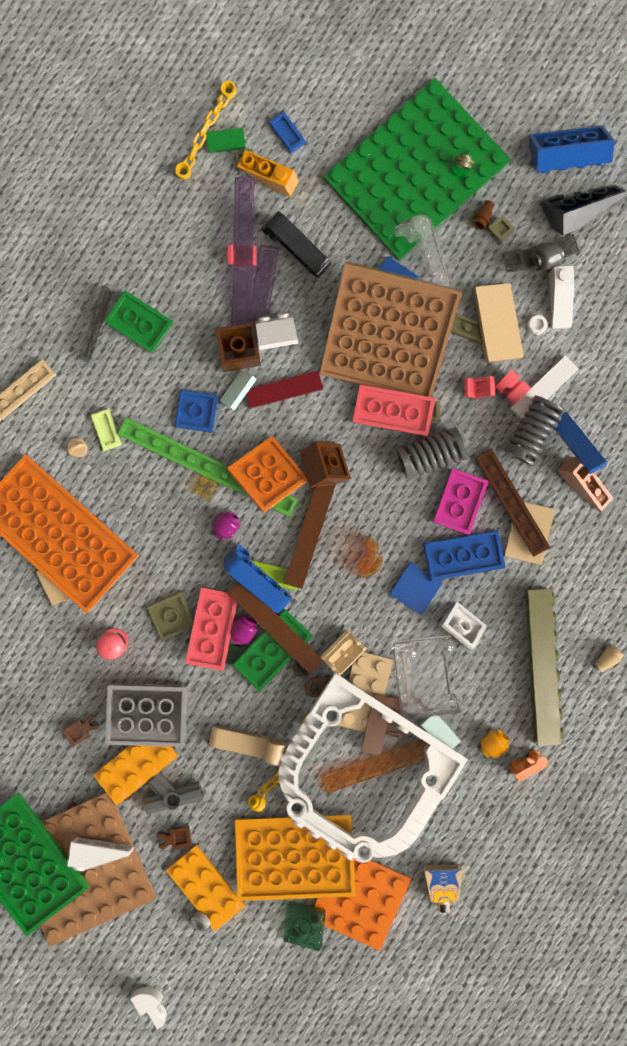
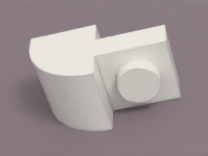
M148 986L136 989L131 996V1001L139 1015L142 1016L148 1013L157 1029L164 1026L167 1013L164 1006L160 1005L163 999L162 993Z

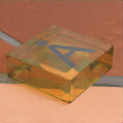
M200 475L193 492L211 500L219 483Z

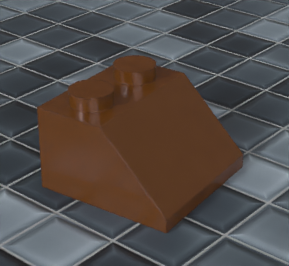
M254 322L216 328L223 372L261 366Z
M315 442L299 451L310 487H325L351 479L340 444Z

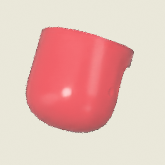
M107 629L96 642L97 653L106 660L118 658L127 649L128 636L121 629ZM113 632H118L119 634H121L125 639V644L122 638L118 634Z

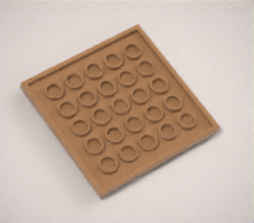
M346 261L320 374L365 386L432 397L462 290Z
M106 792L41 821L68 857L71 842L76 837L134 846L116 804ZM135 846L127 857L79 871L90 887L43 923L41 928L51 947L156 900L157 896Z

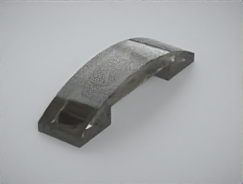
M574 234L559 237L552 241L563 248L564 258L579 252ZM544 244L503 253L502 257L507 272H517L538 267L534 262V255H536V249Z

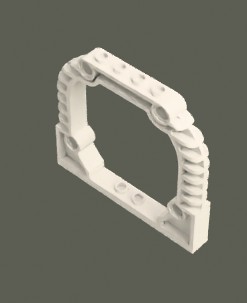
M333 673L282 756L279 766V782L283 795L287 800L286 808L288 815L293 818L292 822L301 828L303 826L310 829L309 833L318 839L319 837L327 840L325 843L333 849L339 848L348 859L352 860L354 858L363 863L370 861L373 856L384 858L397 855L409 848L418 838L440 800H443L468 759L341 676ZM364 702L383 714L381 717L389 723H392V721L398 723L399 726L397 728L406 734L410 731L427 742L423 748L426 768L419 774V782L422 788L399 825L391 833L380 838H375L366 832H358L352 835L312 809L310 797L298 788V773L302 763L327 725H338L343 713L360 709ZM330 710L336 712V718L333 720L326 719V714ZM434 775V781L427 784L425 782L426 777ZM294 803L302 805L299 811H293L291 806ZM361 846L368 848L364 854H359L358 849Z

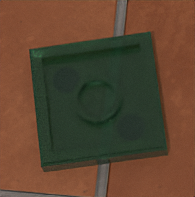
M292 901L288 902L283 942L320 951L323 943L326 910Z

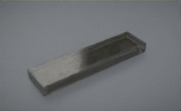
M103 285L78 357L86 363H90L113 294L109 287Z

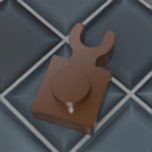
M94 715L88 716L83 724L79 719L62 730L72 747L90 736L87 732L88 730H96L100 726L99 723L94 726L89 724Z
M190 825L170 828V834L166 832L157 834V838L165 839V843L158 845L159 849H164L169 844H172V850L192 847L193 845Z

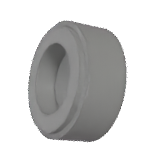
M197 911L191 917V924L196 930L205 932L210 926V920L204 913Z

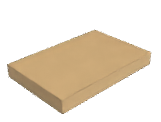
M524 502L545 539L548 541L555 509ZM511 522L504 556L542 565L545 551L533 557L513 522Z

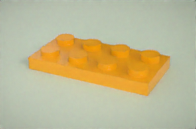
M130 745L93 776L117 806L179 755L173 747Z
M197 844L166 869V872L195 908L209 918L210 926L214 931L245 907V903L238 901L237 893Z

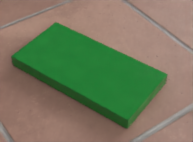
M286 609L279 615L305 643L313 636ZM264 631L232 666L260 692L292 657Z

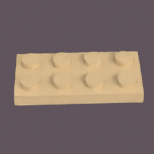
M363 652L353 662L348 682L373 697L374 693L384 696L393 659ZM364 702L360 709L343 713L338 726L365 732L371 706Z

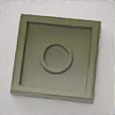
M182 591L146 607L161 642L193 628L194 617Z

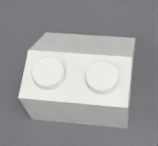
M281 313L277 315L278 318L270 319V316L259 317V321H255L260 350L298 344L293 315L289 316V313Z

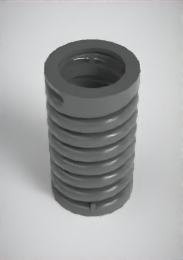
M534 395L532 404L528 406L529 411H526L525 417L521 419L522 424L517 426L518 430L514 432L515 437L510 439L511 443L504 450L507 454L533 467L536 466L535 462L540 459V456L534 451L540 454L544 452L543 448L533 442L546 447L547 442L537 436L546 440L551 439L549 434L540 429L550 434L555 432L552 427L541 421L557 427L558 422L556 421H561V415L566 412L557 404L537 395Z
M456 427L448 429L446 432L442 431L439 435L434 434L432 437L428 436L425 439H420L418 442L414 441L412 444H406L404 447H396L397 457L407 480L417 477V472L419 475H423L424 470L426 473H429L431 468L435 471L438 469V466L440 468H443L445 464L449 466L452 464L451 458L454 463L467 459L463 439ZM411 457L413 458V461H414L416 470H415L414 465H413V463H412Z

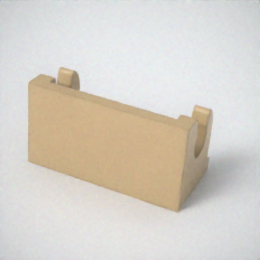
M346 630L320 658L341 676L367 648L349 630Z

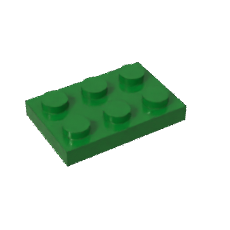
M126 290L104 321L107 325L152 354L174 323L171 319Z

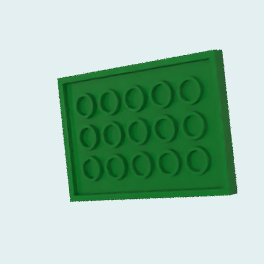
M17 793L0 807V902L27 937L86 891L90 885L78 870L68 866L69 857L22 795Z

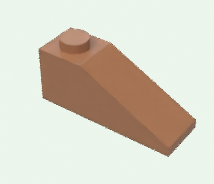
M568 457L558 469V472L567 484L599 512H602L613 499L594 472L589 474L576 457Z

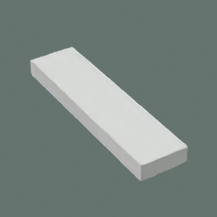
M565 355L510 409L521 420L525 417V412L529 411L528 406L532 404L534 395L548 399L578 368Z

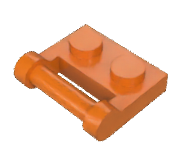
M531 750L528 753V757L512 761L508 769L513 777L520 782L546 768L548 760L541 756L537 750Z

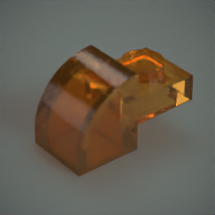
M374 538L365 539L367 558L359 559L360 578L373 576L382 566L383 557L375 558V554H378V542H374Z

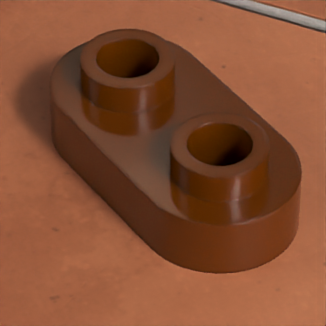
M331 676L310 678L305 684L306 693L310 697H319ZM317 684L318 689L312 690L311 685Z

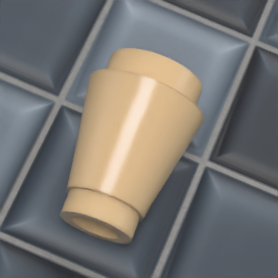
M613 644L611 647L608 646L594 664L603 672L622 661L621 658L624 655Z

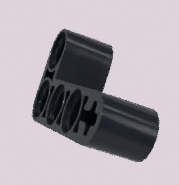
M275 212L261 227L266 235H270L269 238L280 242L316 278H320L331 265V261L281 212Z

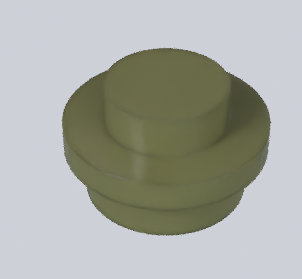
M460 154V157L455 158L457 167L471 169V165H474V161L471 160L469 155Z

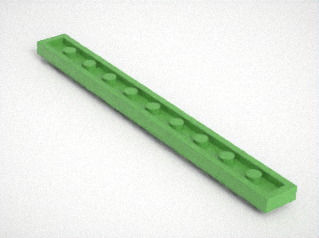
M125 418L117 435L249 497L227 471L229 466ZM288 495L273 506L272 509L290 517L298 499Z

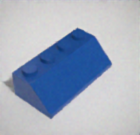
M603 125L529 134L532 163L537 172L546 173L556 169L567 170L572 167L585 168L588 165L602 166L605 163H612L615 140Z

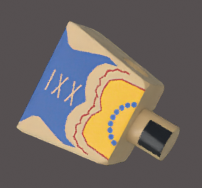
M460 864L423 866L430 901L438 903V912H450L449 902H458L462 879Z

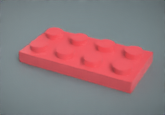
M360 385L353 423L428 436L436 398Z
M201 588L185 664L224 671L231 638L230 631L237 608V602L228 592Z

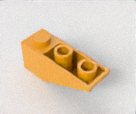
M245 150L237 165V168L288 197H291L299 182L293 169Z

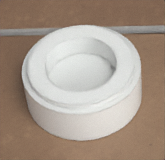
M541 315L532 316L527 323L529 332L534 335L542 334L547 328V320Z

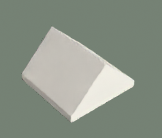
M458 602L454 604L438 624L471 651L475 649L487 626Z

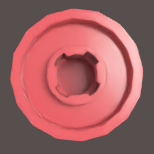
M513 370L495 386L501 394H506V399L513 406L531 389L524 381H519V376Z

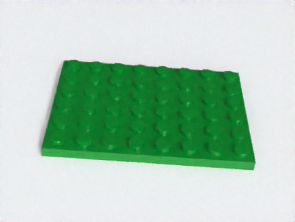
M434 78L324 176V180L395 258L400 261L507 166L511 159L446 88ZM460 154L469 155L471 160L474 161V165H471V169L457 167L455 158L460 157Z

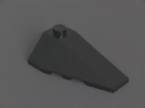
M616 185L592 189V193L574 192L573 197L564 198L563 194L542 200L541 206L551 228L561 235H569L571 232L585 226L626 196L627 191Z

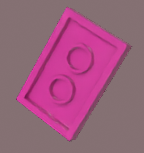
M452 468L433 523L470 535L489 481Z

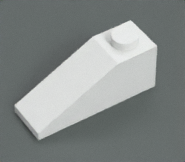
M573 266L553 267L549 272L552 329L571 328L574 297Z
M76 837L71 842L68 866L78 871L90 869L129 856L134 846Z

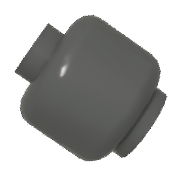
M555 242L539 246L536 249V255H534L536 266H539L542 270L558 267L564 259L563 248Z

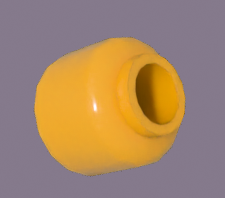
M499 729L490 730L480 741L481 752L487 758L498 759L508 750L509 738Z

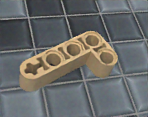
M213 725L208 745L213 748L263 758L266 763L280 765L286 741Z

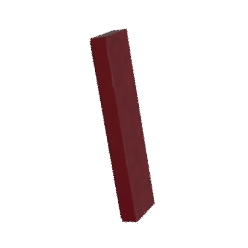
M319 371L250 388L246 396L250 409L322 391L323 386Z

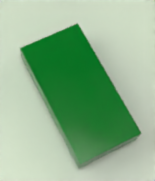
M243 128L206 132L209 153L246 149Z

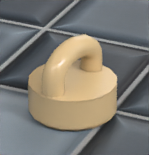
M79 438L70 440L67 446L69 454L77 458L84 456L88 449L86 442Z

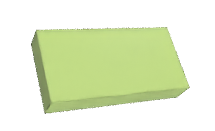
M110 409L91 414L103 451L122 445L120 437L117 435L118 432Z

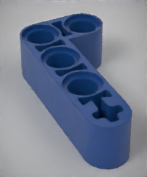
M237 544L224 557L223 566L225 570L274 612L279 613L292 601L291 595L250 560L248 551L240 544Z

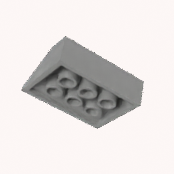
M109 684L107 687L105 745L184 747L189 685Z

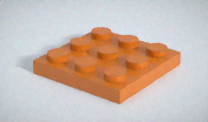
M273 436L227 467L229 474L263 514L307 482V476Z

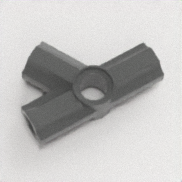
M158 772L147 783V786L155 795L144 797L143 807L146 814L149 815L168 809L174 810L179 806L204 800L202 786L199 782L175 788ZM169 795L177 796L178 802H171Z

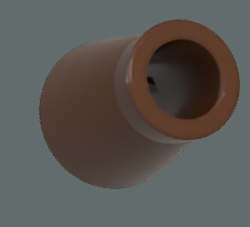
M485 200L472 216L471 224L476 229L484 230L489 226L494 208L492 201Z

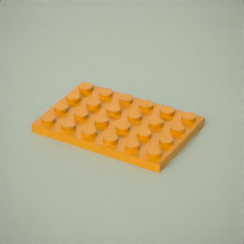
M351 814L323 815L352 834ZM293 818L235 819L238 901L355 897L354 858L350 860L342 854L343 851L339 848H331L325 843L327 840L319 837L318 839L309 833L310 829L305 826L302 828L292 822Z

